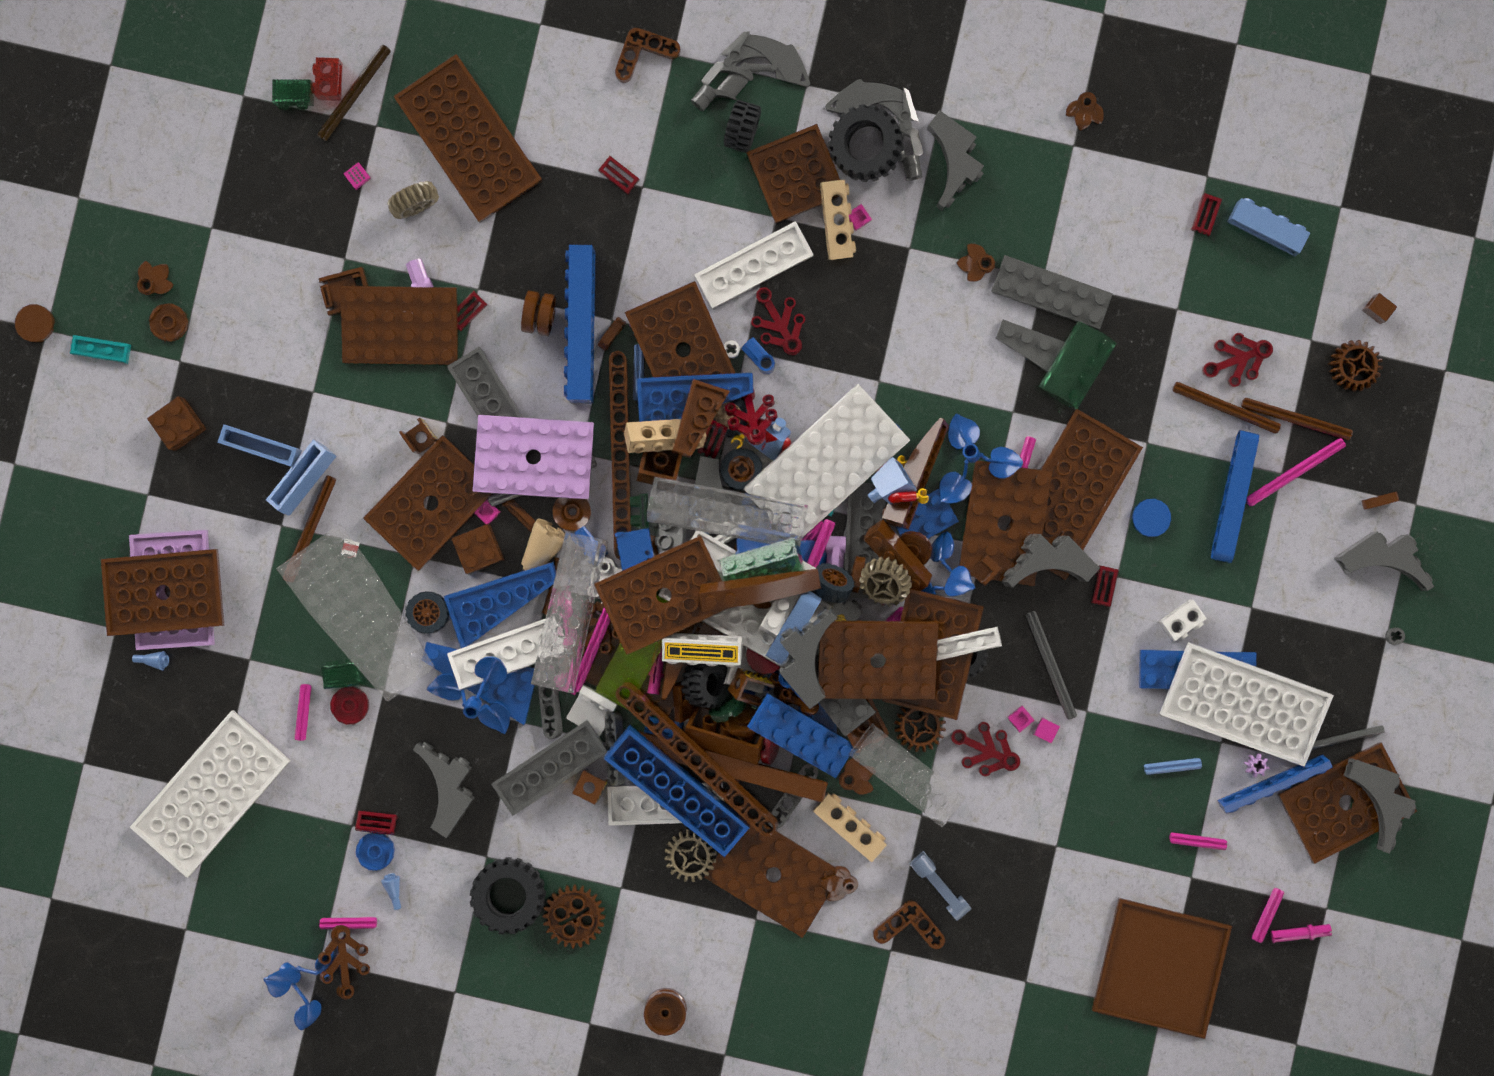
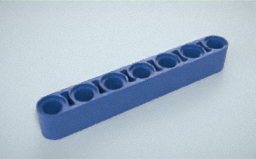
M1239 430L1237 433L1211 550V559L1231 563L1234 558L1258 448L1259 434Z

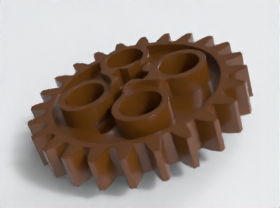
M574 884L572 890L568 885H566L565 891L559 888V895L553 893L552 897L554 900L548 899L547 902L550 906L544 907V910L548 911V913L542 916L548 919L543 923V925H549L546 932H553L551 939L557 937V944L564 941V947L571 943L572 948H574L576 943H578L581 948L583 941L589 945V938L596 940L597 937L594 933H601L598 926L604 927L605 924L600 921L606 917V915L600 914L605 910V907H599L602 900L596 901L595 899L598 894L596 893L591 896V889L585 892L584 885H582L580 890H577L576 884ZM581 899L583 906L580 908L575 907L573 900ZM586 907H589L588 911L578 915L577 920L572 918L565 924L559 925V922L568 919L572 912L577 914ZM563 908L566 911V915L564 917L558 916L556 909ZM590 916L592 923L589 925L585 924L582 921V917ZM567 925L574 926L575 933H567L565 927Z

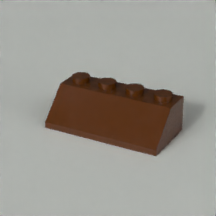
M696 706L685 727V733L702 749L752 764H758L761 758V751L765 749L763 745L765 737L758 733L748 737L735 736L729 733L724 726V714L729 710L720 707L705 708Z

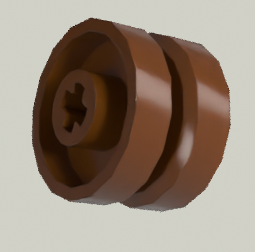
M528 290L522 311V332L532 334L537 325L538 334L549 337L555 318L556 295L545 293L540 302L539 292Z
M672 988L657 989L650 994L644 1009V1020L648 1028L657 1035L662 1036L672 1035L679 1031L685 1023L687 1013L684 997L680 992Z

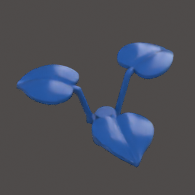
M955 414L949 426L948 437L954 448H963V455L965 457L964 471L962 477L957 472H950L943 476L939 487L940 500L943 503L953 504L961 502L969 496L972 484L969 480L965 479L969 462H977L979 458L991 462L989 464L990 473L994 477L1004 479L1012 476L1023 466L1021 457L1009 448L997 447L992 450L991 459L987 458L983 453L979 452L978 447L974 444L980 436L978 425L970 419Z
M943 532L932 543L930 558L933 562L941 561V564L951 573L950 577L947 578L945 587H932V584L929 582L928 587L921 591L936 594L935 590H945V593L951 597L964 595L975 589V586L966 567L958 566L952 570L946 564L945 559L950 558L953 554L954 541L949 532Z
M489 656L477 662L474 669L475 675L483 678L477 695L468 698L467 701L464 689L459 690L456 678L451 674L437 676L427 687V691L446 700L455 701L462 697L463 713L466 717L473 719L478 716L484 725L496 729L503 734L506 733L510 723V713L507 707L499 702L482 706L480 699L487 681L492 684H500L507 677V669L499 658Z
M338 947L332 952L330 963L338 954ZM327 955L322 957V961L327 959ZM318 958L315 963V971L300 966L294 967L291 963L286 962L281 965L279 971L263 978L271 996L275 998L283 996L292 985L303 999L305 1005L299 1007L294 1016L295 1025L299 1030L309 1027L321 1013V1004L317 1000L309 1003L296 985L301 979V971L318 975L328 968L330 963L323 965L318 961Z

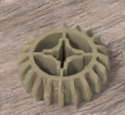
M430 181L414 183L392 195L387 203L388 209L395 219L412 217L433 206L438 201L439 195L436 187Z
M880 557L878 560L874 558L871 562H868L861 571L862 577H860L859 582H861L860 588L864 589L863 594L869 595L868 600L873 599L874 605L879 602L882 607L887 604L890 608L893 604L897 606L906 599V596L910 593L912 583L910 582L911 576L907 575L908 570L902 569L903 564L897 565V561L891 562L889 557L885 561Z
M689 829L686 830V836L683 835L682 831L679 832L680 839L674 835L672 839L675 843L668 842L667 845L672 849H665V853L670 854V856L665 857V861H671L667 864V868L674 867L671 871L672 875L679 872L677 879L685 875L684 882H687L688 876H691V881L695 882L696 875L699 880L703 879L702 872L706 876L709 875L706 868L713 870L714 867L709 863H716V859L711 856L716 855L717 852L710 851L713 847L708 845L702 838L696 836L697 834L694 832L693 835H690ZM685 841H695L690 848L679 846ZM700 844L706 851V861L697 853ZM695 848V859H691L687 862L688 855L685 853H690V851H693V849ZM675 851L679 852L684 858L681 867L675 860ZM692 863L702 865L701 868L694 871L686 870Z

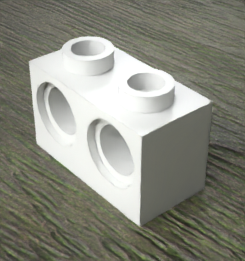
M1188 600L1158 622L1171 640L1181 641L1188 636L1187 632L1191 629L1197 630L1203 626V621L1207 618L1194 600ZM1190 611L1195 613L1193 621H1189L1187 618V614ZM1174 622H1177L1180 626L1177 632H1173L1171 628Z

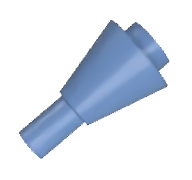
M165 651L146 655H133L132 661L164 670L169 664V657Z
M395 873L387 874L381 880V883L392 900L394 910L401 909L399 900L400 876H395Z

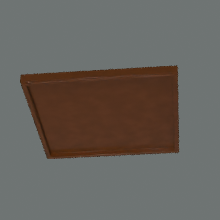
M1118 897L1092 1011L1205 1039L1232 926Z

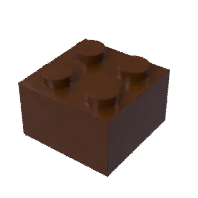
M179 396L147 418L168 450L177 451L206 430L186 399Z
M672 450L643 452L636 481L674 490L682 455L673 453Z
M489 524L452 538L465 574L469 575L504 561Z

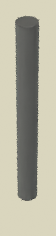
M1383 725L1317 740L1314 742L1312 750L1384 733L1385 730Z

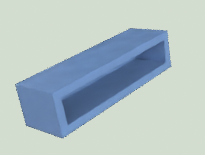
M1241 198L1237 201L1227 221L1293 256L1300 254L1310 235V232L1306 231L1304 226L1300 224L1294 225L1289 222L1288 218L1281 215L1276 216L1269 208L1259 207L1255 205L1253 200L1248 198Z
M224 424L217 442L291 467L302 452L301 449Z
M313 439L267 497L266 501L279 512L290 516L337 456L325 445Z

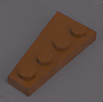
M695 379L692 380L672 448L673 453L689 458L692 456L729 394V390Z

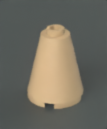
M537 519L521 562L523 569L528 570L547 564L568 543L569 536L559 527L558 529L552 527V523L543 519Z

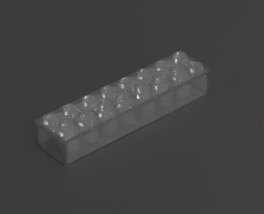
M655 477L647 508V521L800 550L808 505Z
M565 532L531 684L574 693L597 592L594 584L599 582L608 544L607 541Z

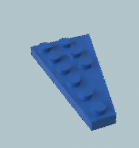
M753 372L637 378L639 422L681 419L693 379L729 390L730 392L723 404L753 393Z
M550 562L445 595L444 599L460 647L469 646L556 583L559 579L554 563Z
M426 642L422 661L442 674L454 676L447 653L458 649ZM525 667L508 673L505 681L500 684H492L487 681L480 698L490 704L493 702L503 704L509 710L510 717L525 725L537 679V668ZM482 683L466 689L477 695Z

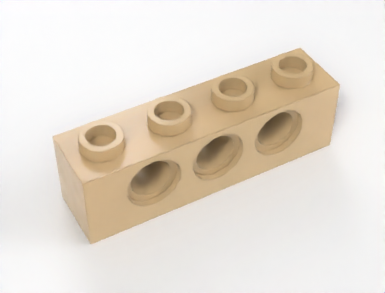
M845 180L821 182L820 190L828 260L853 257V253H856L855 242L851 241V234L854 233L853 223L849 222V214L852 211L851 204L847 203L846 196L849 195L848 183L845 184ZM834 195H838L841 198V203L838 206L832 204L831 199ZM837 214L843 217L841 225L834 223V216ZM840 233L845 236V242L841 245L836 242V236Z
M681 419L626 423L624 437L628 453L672 450ZM706 433L702 437L696 449L703 448L706 439Z
M827 792L824 801L819 802L813 809V812L870 862H873L887 846L886 842H884L886 838L880 832L874 833L869 829L871 825L863 818L860 821L855 816L856 812L850 806L845 808L840 803L842 800L836 794L830 795ZM838 808L842 811L839 818L831 816L833 809ZM849 821L856 823V828L852 831L847 830L845 827ZM863 834H869L871 836V839L868 843H862L860 841V837Z

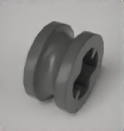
M1391 628L1386 632L1385 637L1389 644L1399 645L1404 641L1405 633L1400 628ZM1398 632L1399 635L1397 636H1400L1399 640L1396 639L1393 641L1391 639L1393 638V636H1391V633Z

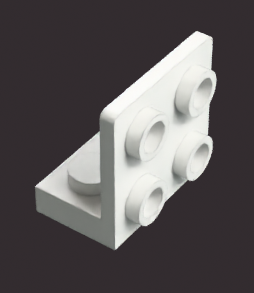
M583 685L578 698L566 718L578 726L588 720L597 735L600 736L605 728L606 713L613 712L618 703L587 685Z

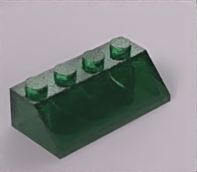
M1078 321L1039 387L1065 406L1078 409L1117 343L1104 333Z
M795 538L719 559L724 581L805 570L800 546Z

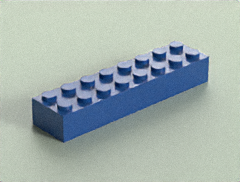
M569 245V250H566L565 259L569 265V270H565V281L569 284V289H565V300L568 303V308H565V320L568 322V327H565L564 336L568 341V346L564 347V358L568 360V366H564V377L567 379V385H564V397L570 403H594L595 250L593 245Z
M631 725L605 754L604 760L722 856L725 857L750 828L749 823L738 812Z

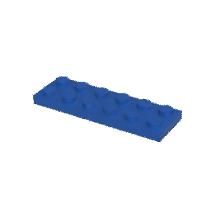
M1140 650L1139 688L1170 689L1184 651ZM1214 651L1256 667L1255 652Z
M770 694L766 695L747 726L754 732L834 778L838 776L854 750L850 741Z

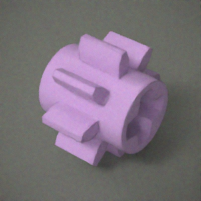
M1258 753L1256 758L1248 755L1250 759L1248 762H1244L1248 767L1245 772H1253L1252 777L1255 778L1258 774L1265 776L1264 771L1270 769L1266 766L1268 759H1261V754ZM1254 763H1255V764L1258 763V764H1260V767H1259V768H1258V767L1255 768V767H1253V765H1254Z

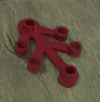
M765 287L760 288L756 294L757 300L766 306L774 322L754 316L751 320V325L754 328L762 327L780 332L784 338L772 337L770 333H763L761 335V342L763 344L781 346L789 355L798 354L802 348L801 340L798 337L801 326L805 323L804 315H795V325L792 334L787 329L792 309L796 305L795 299L792 297L785 299V309L781 319L771 301V291ZM766 293L768 297L763 300L760 295ZM792 300L794 304L789 307L786 302ZM802 317L803 322L797 323L796 318ZM759 319L761 323L754 325L753 321ZM768 335L770 340L768 342L763 341V336ZM791 342L795 343L796 348L790 349L789 344Z
M1242 333L1234 334L1231 338L1233 344H1243L1252 349L1245 352L1226 344L1224 340H1218L1214 343V349L1217 352L1224 351L1235 357L1217 364L1208 362L1203 366L1202 373L1205 377L1212 378L1220 370L1238 364L1233 376L1228 379L1229 386L1237 387L1241 383L1240 378L1248 360L1255 357L1252 368L1246 371V378L1248 380H1255L1259 375L1258 371L1263 359L1270 357L1273 353V346L1269 341L1260 340L1255 342L1244 337ZM1236 336H1240V342H1237L1235 340ZM1219 342L1223 344L1222 349L1217 347ZM1261 346L1265 347V353L1260 351ZM1207 367L1212 368L1213 372L1211 374L1207 373ZM1250 371H1253L1255 373L1254 378L1250 377ZM1232 378L1237 379L1236 385L1232 384Z
M754 391L740 397L746 404L747 413L738 410L734 403L726 404L725 412L728 416H734L728 420L730 430H736L745 434L747 440L752 445H760L766 438L765 430L778 418L775 409H769L775 404L774 397L770 394L762 398L763 404L755 412L753 400L756 395ZM765 414L766 419L758 426L757 422ZM739 419L749 423L750 428L741 425Z
M980 722L978 724V730L982 733L986 745L967 737L966 733L961 729H956L951 733V740L956 745L966 744L983 752L973 757H964L961 763L965 768H971L974 764L990 758L1000 760L992 765L984 764L979 767V773L986 777L990 773L1003 768L1008 771H1014L1020 766V757L1016 753L1011 752L1007 741V733L1004 730H998L995 733V738L1000 741L1003 753L996 750L989 731L990 726L987 722ZM982 724L987 725V729L985 731H982L980 729ZM1000 732L1004 733L1003 739L998 738ZM957 733L962 735L960 740L955 739ZM1008 758L1014 759L1013 764L1009 765L1007 763ZM966 759L971 760V764L969 766H966L964 764V761ZM987 767L988 773L983 774L982 768Z

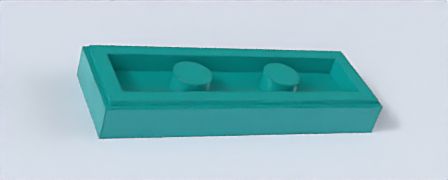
M73 335L70 354L128 364L131 345Z

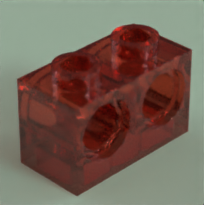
M316 57V63H313L312 67L313 75H315V82L312 83V93L318 100L341 101L343 63L339 58ZM331 66L330 72L323 73L325 67ZM330 85L328 92H322L324 86Z

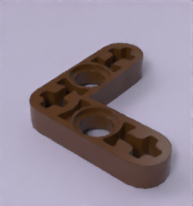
M632 28L627 34L615 69L616 78L621 83H627L632 79L641 50L668 59H676L681 53L680 44L675 40L640 28ZM638 33L641 39L645 40V36L648 37L646 38L645 45H643V40L637 39L634 42L631 36H635ZM657 39L660 42L659 46L651 48L649 46L650 40ZM663 42H666L665 47L671 48L672 45L675 46V50H677V52L673 51V53L670 54L669 50L666 48H663V51H661L663 47ZM627 51H633L636 54L633 60L625 58ZM625 64H627V73L629 75H625L623 78L619 72H623Z
M912 900L905 902L873 930L875 941L884 944L911 923L931 948L940 949L945 943V938L941 931L919 904ZM909 905L911 907L916 906V913H909L908 915H906L908 920L905 921L903 915H901L900 912L903 911V913L905 914L908 912L907 907ZM900 917L902 919L901 926H892V919ZM925 919L929 922V927L926 930H921L918 924L921 920ZM888 923L893 932L890 933V930L885 933L886 937L884 939L882 937L878 938V931H885L887 929L885 924ZM932 928L935 929L932 931V933L936 937L940 936L939 944H937L936 942L933 944L931 943L933 939L928 933L932 930Z

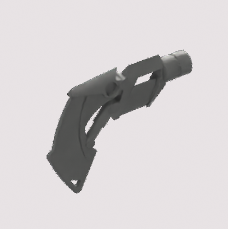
M750 31L743 32L721 53V55L727 58L724 59V62H716L701 80L703 86L691 99V103L697 109L704 112L714 98L736 100L737 98L735 97L748 81L753 80L752 72H775L777 80L804 87H809L810 81L804 64L792 44L785 45L768 37L751 35ZM750 58H766L771 64L760 65L744 62L741 67L736 66ZM719 73L729 74L717 89L709 86ZM802 74L804 76L805 82L800 81Z
M858 79L826 104V110L841 114L843 112L847 114L850 112L849 108L854 106L857 109L859 105L863 104L867 107L879 104L890 110L897 118L903 135L911 139L914 155L907 156L905 151H901L902 158L900 162L903 163L906 181H913L923 177L919 157L923 154L919 131L912 128L911 121H918L909 90L904 87L901 90L890 85L867 83ZM837 101L836 108L832 107L831 105Z

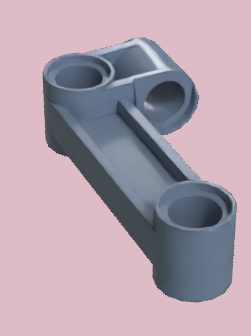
M924 851L909 863L921 878L926 876L948 902L949 906L946 909L956 921L972 909L962 896L956 898L936 874V867L933 861Z

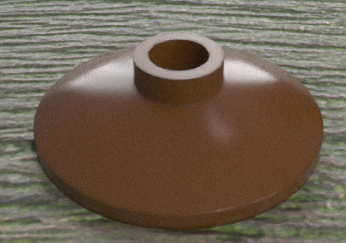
M558 498L553 506V518L565 530L575 531L588 523L591 516V507L587 499ZM571 508L576 510V514L573 516L569 514Z

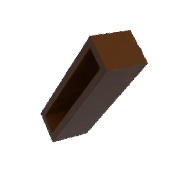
M884 519L870 527L864 537V541L879 558L882 557L885 561L889 557L891 562L896 560L897 565L903 564L902 569L908 570L907 575L911 576L910 582L912 584L910 589L921 591L928 587L932 574Z

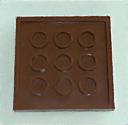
M818 124L747 152L748 159L775 224L821 206L820 183L840 180ZM834 195L831 201L836 200L840 197L838 195Z

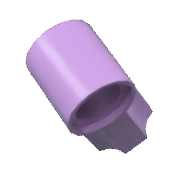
M415 259L406 264L412 281L411 287H433L431 279L427 276L422 259Z
M830 536L826 546V564L830 563L843 568L846 536Z

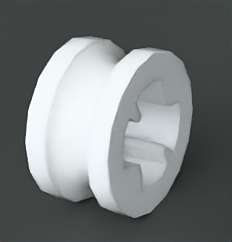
M733 340L727 341L724 344L725 350H728V345L732 347L735 345L737 348L735 349V354L727 353L730 359L737 357L740 353L739 344Z

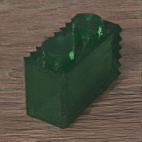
M273 79L272 103L278 106V109L283 110L289 109V106H297V109L303 110L308 109V106H314V83L310 79Z
M357 658L345 659L346 663L338 664V660L326 662L327 666H321L323 688L331 689L365 684L363 661L357 662Z

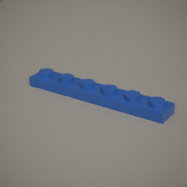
M1322 754L1307 761L1305 767L1297 765L1217 801L1225 813H1232L1240 807L1254 804L1256 800L1263 797H1270L1279 790L1288 789L1293 784L1307 781L1309 777L1323 774L1332 768V764Z

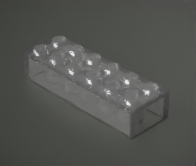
M873 723L849 753L853 759L941 827L946 824L966 798L965 795Z

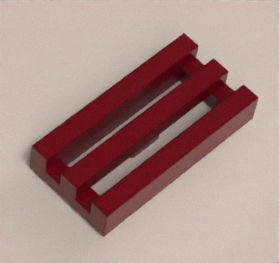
M611 156L598 169V172L627 195L635 187L636 183L640 181L637 176ZM609 162L617 166L620 170H622L625 174L632 178L633 181L630 182L623 175L617 172L614 168H612L609 165ZM605 167L626 183L628 187L626 188L604 170Z
M1206 193L1202 195L1191 227L1192 231H1198V233H1203L1206 236L1211 234L1222 199ZM1206 199H1209L1200 227H1198L1197 225ZM1213 201H1215L1216 204L1206 230L1204 229V226L1208 218Z
M475 291L457 307L458 314L474 297L476 298L457 318L458 323H460L481 303L461 325L458 324L460 331L488 306Z
M712 420L705 432L704 446L698 449V453L701 454L703 452L705 453L704 456H712V459H716L728 427ZM712 426H715L708 447L705 448V444L710 434ZM722 429L721 435L713 452L711 451V448L717 436L718 430Z
M1099 565L1100 569L1097 571L1091 603L1111 607L1119 569ZM1105 570L1100 598L1097 600L1102 572ZM1113 572L1107 602H1104L1109 573Z
M358 811L355 830L394 835L397 815ZM362 817H370V818L388 819V820H392V821H391V823H390V822L363 820V819H361V818H362ZM360 824L390 827V829L360 826Z

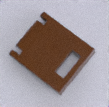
M363 267L318 278L319 283L328 282V284L320 286L325 308L334 307L333 310L327 311L328 316L341 313V286H356L355 280L358 279L362 280L363 286H368Z

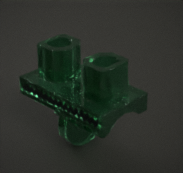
M648 493L630 497V508L640 507V515L630 516L631 526L641 527V529L649 528V513L650 520H656V513H660L661 508H656L655 501H650V509H648Z

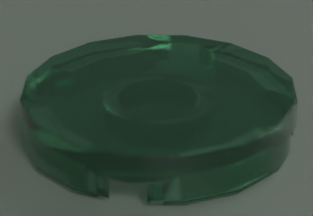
M731 694L730 697L726 698L725 704L722 703L720 707L710 708L709 714L713 721L725 722L732 715L733 717L738 716L745 709L746 703L736 700Z

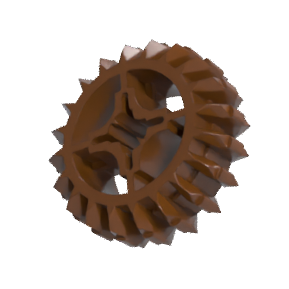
M1350 340L1348 344L1342 343L1341 348L1335 349L1337 354L1331 355L1335 361L1329 362V365L1334 366V368L1329 372H1335L1336 375L1332 379H1339L1338 386L1344 384L1345 390L1350 388L1354 392L1356 389L1363 391L1364 387L1368 389L1371 387V383L1375 384L1377 382L1376 378L1381 376L1377 371L1382 370L1383 367L1378 365V363L1382 362V359H1377L1376 357L1380 352H1373L1375 346L1368 348V342L1362 344L1361 340H1356L1355 343L1353 340ZM1349 351H1358L1354 358H1345ZM1365 357L1369 362V366L1365 363ZM1343 366L1346 367V369H1347V374H1345V372H1344V370H1343ZM1358 373L1367 374L1362 381L1353 380Z
M901 707V711L904 714H896L901 720L894 721V724L900 725V727L894 728V731H901V734L896 737L897 739L904 738L901 742L902 745L908 742L907 749L911 750L913 745H915V752L919 751V746H921L923 752H926V745L932 750V742L936 745L940 744L936 738L943 739L944 736L939 734V732L946 731V728L940 727V725L946 724L945 720H939L942 716L931 714L935 720L934 730L927 725L930 713L923 712L918 719H912L908 716L918 710L911 708L906 710L904 707ZM920 721H923L922 724L929 730L920 729V731H917V727L911 722L920 723ZM905 722L913 727L911 738H908L906 735ZM922 733L932 735L925 741H916Z

